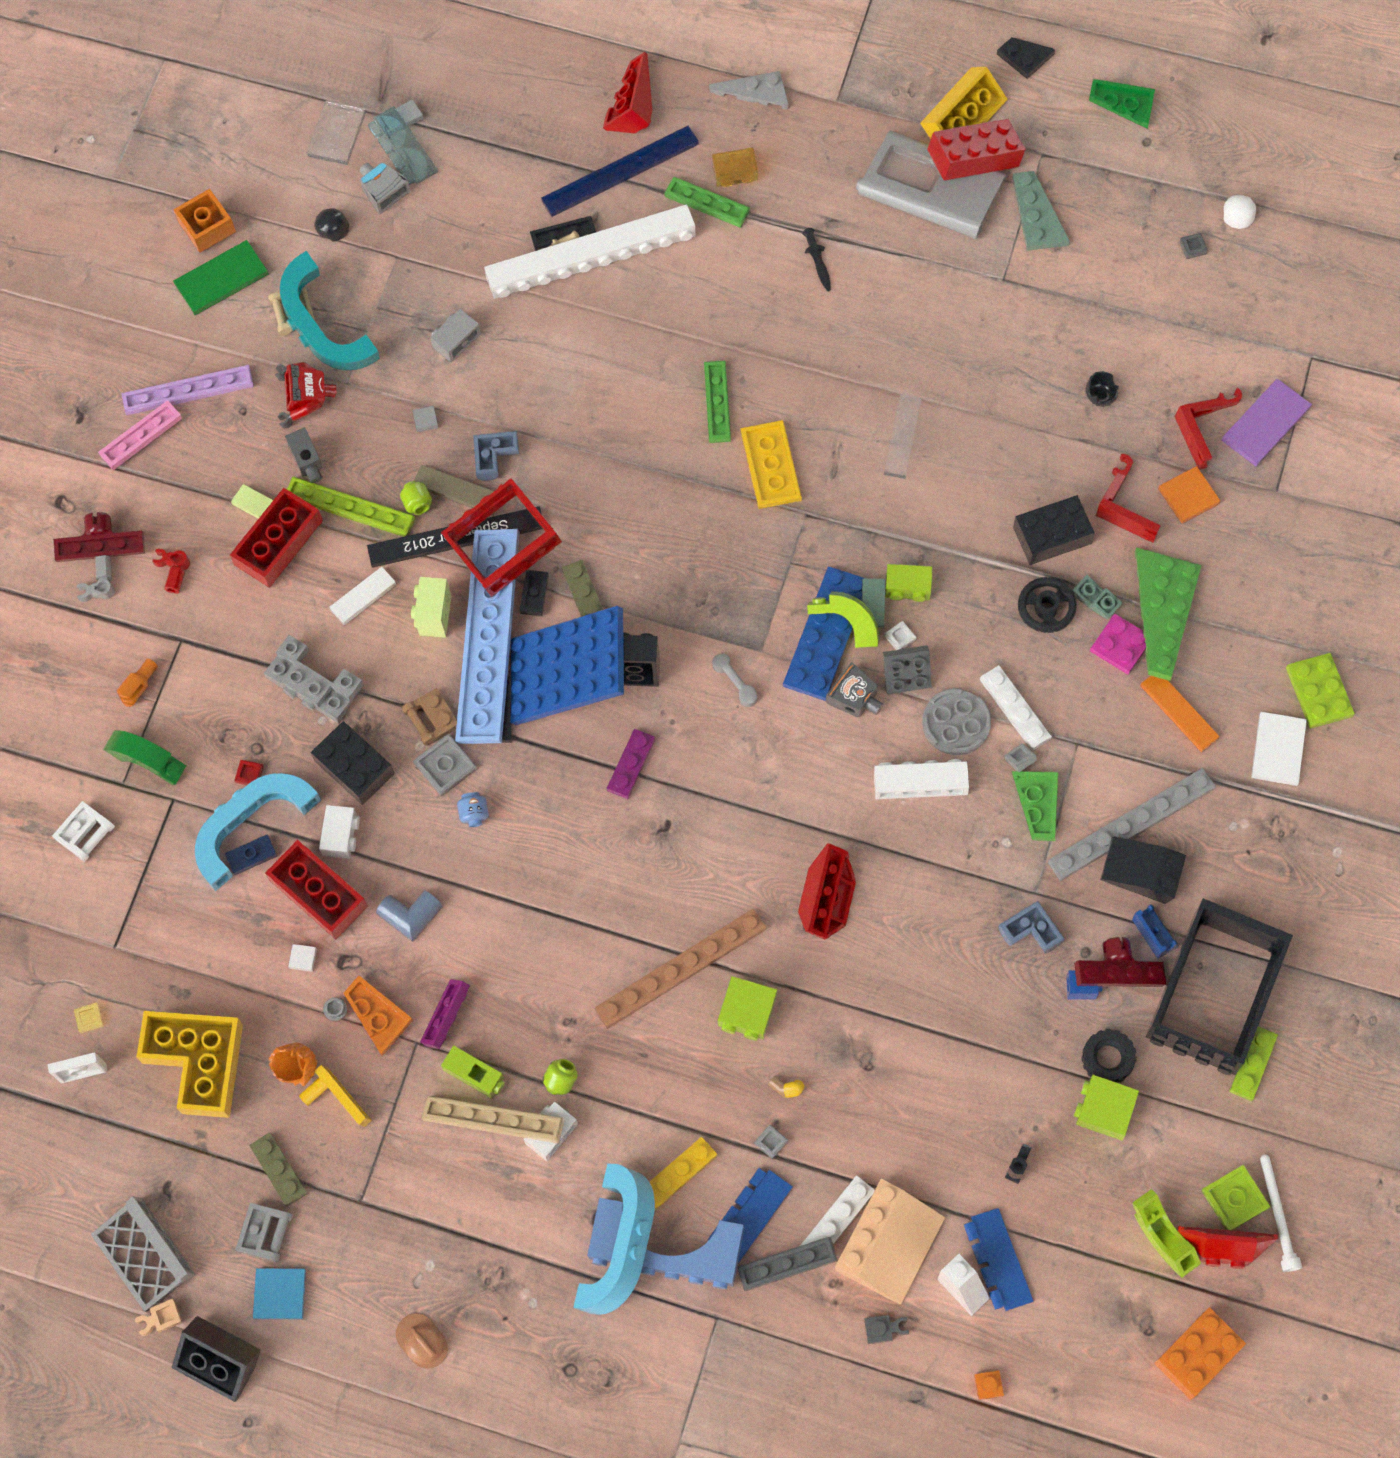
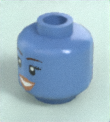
M479 792L463 794L461 796L462 799L457 802L460 821L468 824L469 827L483 825L482 821L489 817L486 798L481 796Z

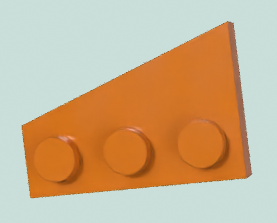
M359 975L343 993L381 1056L387 1052L413 1021L408 1014Z

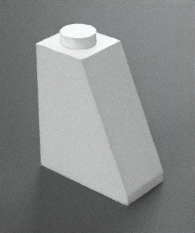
M960 1254L954 1257L940 1271L937 1280L971 1316L990 1299L977 1272Z

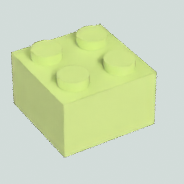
M420 577L419 585H415L414 598H417L416 605H412L411 609L414 627L418 629L419 636L446 638L452 598L447 579Z

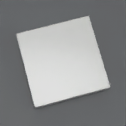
M95 1052L48 1064L49 1073L60 1083L108 1071L106 1063Z

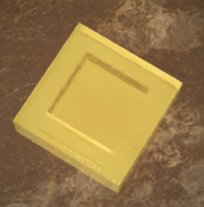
M97 1003L74 1009L80 1033L104 1027Z

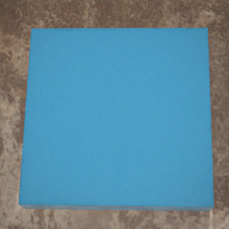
M256 1268L253 1319L303 1320L306 1269Z

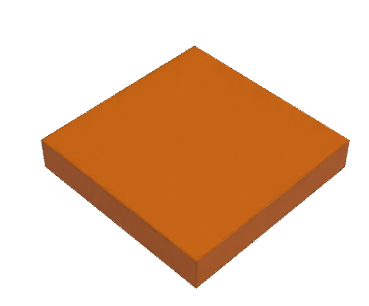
M1197 466L1158 487V490L1182 524L1220 504V499Z

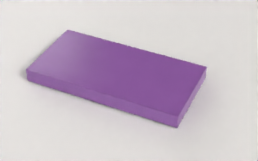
M1276 379L1229 429L1221 441L1254 466H1257L1311 408L1312 404L1279 379Z

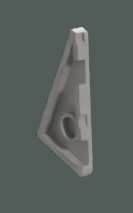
M780 71L709 84L710 93H715L719 96L728 94L737 96L738 100L752 103L758 102L768 106V103L782 106V109H788V101Z

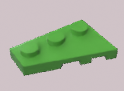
M1012 771L1032 840L1056 841L1058 772Z

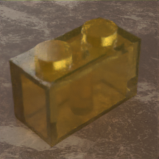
M753 147L712 154V168L717 187H729L733 184L751 183L758 180V167Z

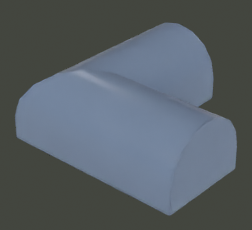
M517 431L473 435L476 476L479 480L490 481L498 477L497 456L519 454Z
M424 890L410 908H407L392 895H388L379 904L376 913L413 942L443 906L432 894Z
M1036 901L998 926L1002 937L1010 946L1032 934L1043 952L1048 953L1061 945L1065 940L1039 901Z

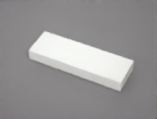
M380 567L329 608L339 621L346 625L395 587L396 582L383 567Z

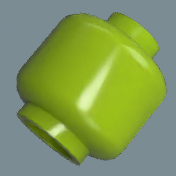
M410 481L401 490L400 499L407 512L421 515L429 510L432 497L424 483Z
M559 1059L550 1063L542 1080L549 1093L565 1095L572 1089L578 1074L575 1065L571 1061Z

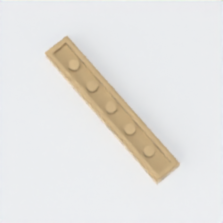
M434 1096L427 1097L422 1114V1119L428 1122L558 1144L565 1122L560 1117Z

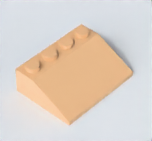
M881 1179L839 1258L835 1270L901 1305L945 1217L904 1190Z

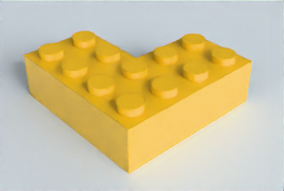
M144 1011L136 1058L142 1064L183 1067L177 1109L182 1114L230 1118L243 1024L239 1018Z

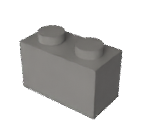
M459 309L448 317L446 323L433 331L430 339L432 347L449 362H452L481 335L479 324L463 310Z

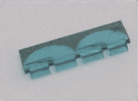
M394 106L375 116L373 122L369 123V129L375 138H379V144L386 154H390V160L397 170H401L400 174L408 180L409 185L414 182L418 184L438 172V169Z

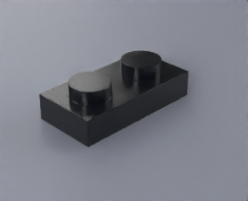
M526 570L520 614L543 616L549 579L548 572Z

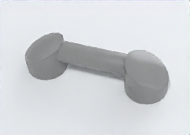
M727 654L716 655L712 660L713 669L718 673H726L738 688L739 701L743 706L751 707L757 702L755 688L743 682L730 665V657Z

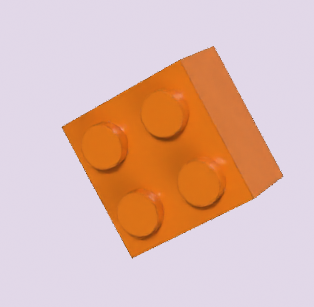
M210 188L173 209L178 223L199 253L236 232L231 217Z

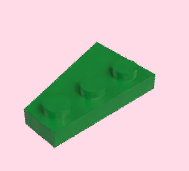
M1093 79L1089 101L1148 129L1155 89Z

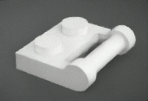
M82 801L52 837L83 862H86L89 858V853L108 831L111 832L115 826ZM97 822L101 824L81 849L78 848L77 845Z

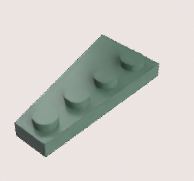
M1035 172L1013 173L1012 179L1026 250L1069 246L1070 241Z

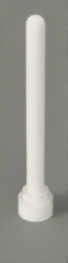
M1264 1154L1260 1157L1284 1253L1282 1256L1283 1261H1281L1283 1272L1296 1271L1303 1267L1300 1258L1293 1252L1270 1157Z

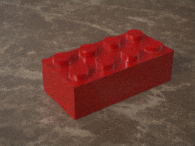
M1008 118L935 131L932 134L927 150L943 180L946 181L1019 167L1026 149Z
M283 487L230 553L234 566L270 588L323 522L319 509Z
M298 839L265 872L273 885L335 940L368 907L365 899Z

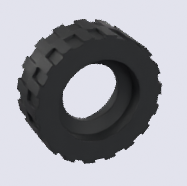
M1111 1029L1100 1030L1095 1035L1090 1036L1083 1048L1081 1057L1084 1064L1083 1068L1087 1071V1075L1089 1077L1095 1075L1116 1083L1124 1081L1132 1072L1137 1059L1135 1056L1136 1048H1134L1132 1040H1129L1126 1034ZM1109 1045L1118 1049L1121 1055V1061L1118 1066L1105 1068L1098 1062L1097 1053L1103 1046Z

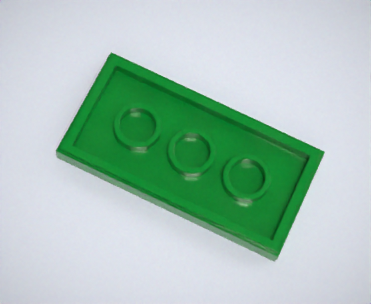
M245 240L173 280V283L193 314L197 315L269 275L249 242Z

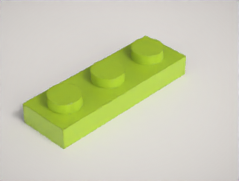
M1258 1026L1245 1062L1235 1075L1229 1092L1253 1101L1278 1034Z

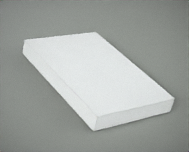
M1260 712L1251 778L1294 786L1299 784L1307 719Z

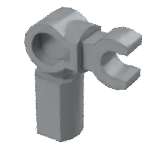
M104 555L95 558L96 583H92L89 586L85 583L77 585L80 591L86 590L85 594L77 596L81 602H87L92 597L95 599H110L114 595L115 589L110 583L112 571L111 558Z

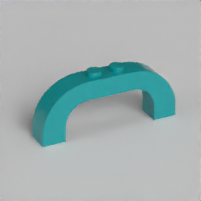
M307 251L298 255L288 264L283 272L280 281V297L288 317L286 321L293 331H298L300 334L298 338L305 348L309 347L321 362L339 370H358L379 360V352L367 334L355 342L345 345L336 344L324 335L300 301L302 289L309 282L320 276L319 268Z

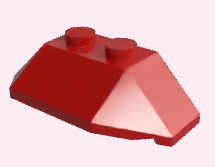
M830 843L825 845L808 868L798 909L805 932L824 940L846 926L856 885L853 868L848 859L850 858L848 851Z
M1178 1226L1176 1228L1195 1248L1200 1262H1206L1205 1265L1211 1267H1219L1223 1263L1230 1264V1267L1234 1269H1245V1265H1250L1278 1239V1234Z

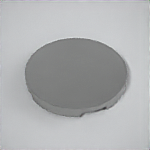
M959 688L947 689L930 699L923 713L922 727L927 740L937 750L950 755H965L977 750L986 741L991 728V715L987 705L979 696L977 697Z

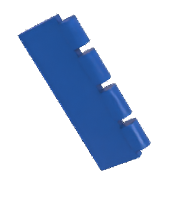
M760 1168L757 1169L749 1180V1183L756 1189L753 1191L748 1186H745L734 1201L741 1207V1210L739 1211L734 1206H731L721 1220L744 1225L745 1229L738 1264L793 1188V1186L770 1170L766 1173ZM716 1227L715 1230L712 1232V1234L710 1235V1237L707 1239L708 1241L710 1240V1238H711V1237L713 1236V1234L715 1233L717 1227Z
M999 1208L972 1216V1222L964 1224V1228L969 1241L979 1239L980 1243L974 1244L971 1247L978 1265L988 1263V1266L980 1269L987 1288L997 1287V1290L989 1292L995 1310L1004 1307L1006 1312L1034 1302Z

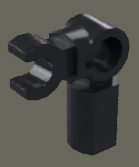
M1026 1144L1022 1145L1017 1158H1013L1005 1179L1019 1184L1027 1167L1026 1160L1032 1147Z

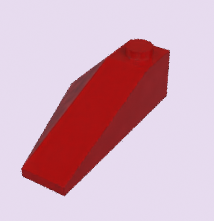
M646 52L630 61L621 80L624 85L614 95V99H616L614 107H610L606 113L603 129L606 131L635 134L650 125L653 108L648 54Z

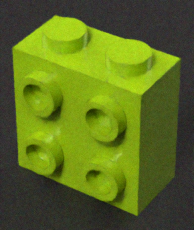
M731 976L719 1014L718 1026L721 1027L722 1031L730 1034H735L736 1031L744 1034V1037L750 1040L757 1041L758 1038L764 1040L777 997V989Z
M1092 1075L1090 1081L1085 1080L1081 1094L1085 1095L1083 1103H1078L1075 1109L1074 1117L1078 1118L1076 1125L1122 1141L1126 1135L1139 1090Z

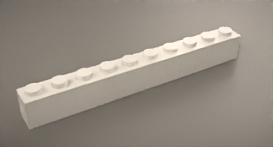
M686 204L485 266L486 279L493 298H504L511 293L526 291L537 285H546L550 281L560 278L565 279L570 275L579 272L584 273L595 267L607 266L611 262L627 260L631 256L640 253L646 254L653 249L668 247L679 241H688L696 236L695 224Z

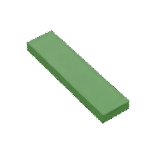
M673 177L665 191L666 198L683 205L687 204L688 207L739 228L742 227L750 212V207L676 177Z
M726 361L704 362L709 443L731 442Z

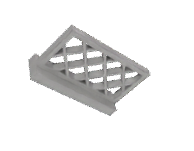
M132 1196L125 1202L127 1205L91 1233V1236L144 1312H148L149 1308L154 1307L184 1281H189L196 1274L143 1199ZM129 1212L133 1218L132 1227H120L122 1217ZM107 1229H115L112 1244H106L100 1237ZM120 1230L131 1231L129 1246L118 1245ZM136 1232H142L146 1236L145 1248L134 1247ZM117 1247L128 1249L126 1263H119L115 1258ZM133 1249L144 1250L142 1265L131 1264ZM149 1251L159 1254V1267L147 1266ZM130 1267L142 1268L139 1283L132 1282L129 1278ZM147 1269L158 1270L156 1285L145 1284ZM163 1270L171 1271L176 1279L169 1286L161 1285ZM144 1286L155 1287L154 1298L148 1303L142 1297Z

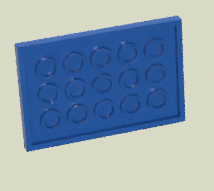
M619 606L611 607L511 638L510 723L519 725L624 695L623 608Z

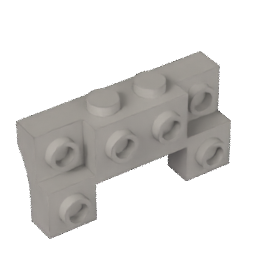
M288 635L277 649L276 658L264 672L265 677L283 688V692L293 699L295 697L302 700L301 703L308 709L313 710L315 708L339 724L353 699L364 686L363 681L345 669L341 671L334 682L329 681L301 663L309 649L307 645Z

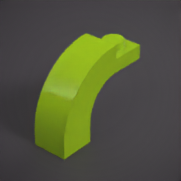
M831 592L829 594L830 601H826L825 597L813 598V602L808 603V614L836 613L844 616L854 629L855 648L878 647L879 631L875 617L870 609L858 598L843 592Z
M1151 1189L1132 1202L1136 1211L1134 1216L1146 1237L1160 1256L1181 1278L1201 1264L1195 1248L1176 1230L1169 1220L1157 1193Z

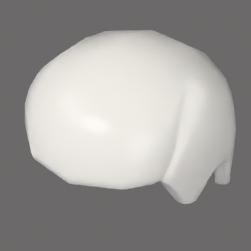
M1234 195L1228 198L1223 209L1225 223L1238 229L1250 226L1254 222L1256 205L1252 199L1244 195Z

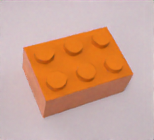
M1209 1307L1154 1364L1192 1400L1246 1343Z

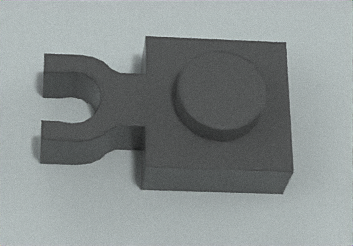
M889 1315L864 1318L867 1343L875 1344L893 1341L892 1333L909 1335V1330L902 1331L898 1327L900 1322H907V1317L898 1318L895 1322H890Z

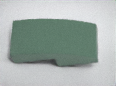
M1088 575L1084 576L1072 590L1077 599L1105 619H1109L1122 604L1107 588L1103 590Z
M862 579V602L874 615L877 626L884 628L885 579Z

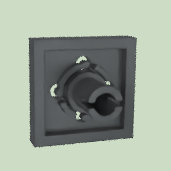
M928 645L883 652L885 690L887 694L932 688Z

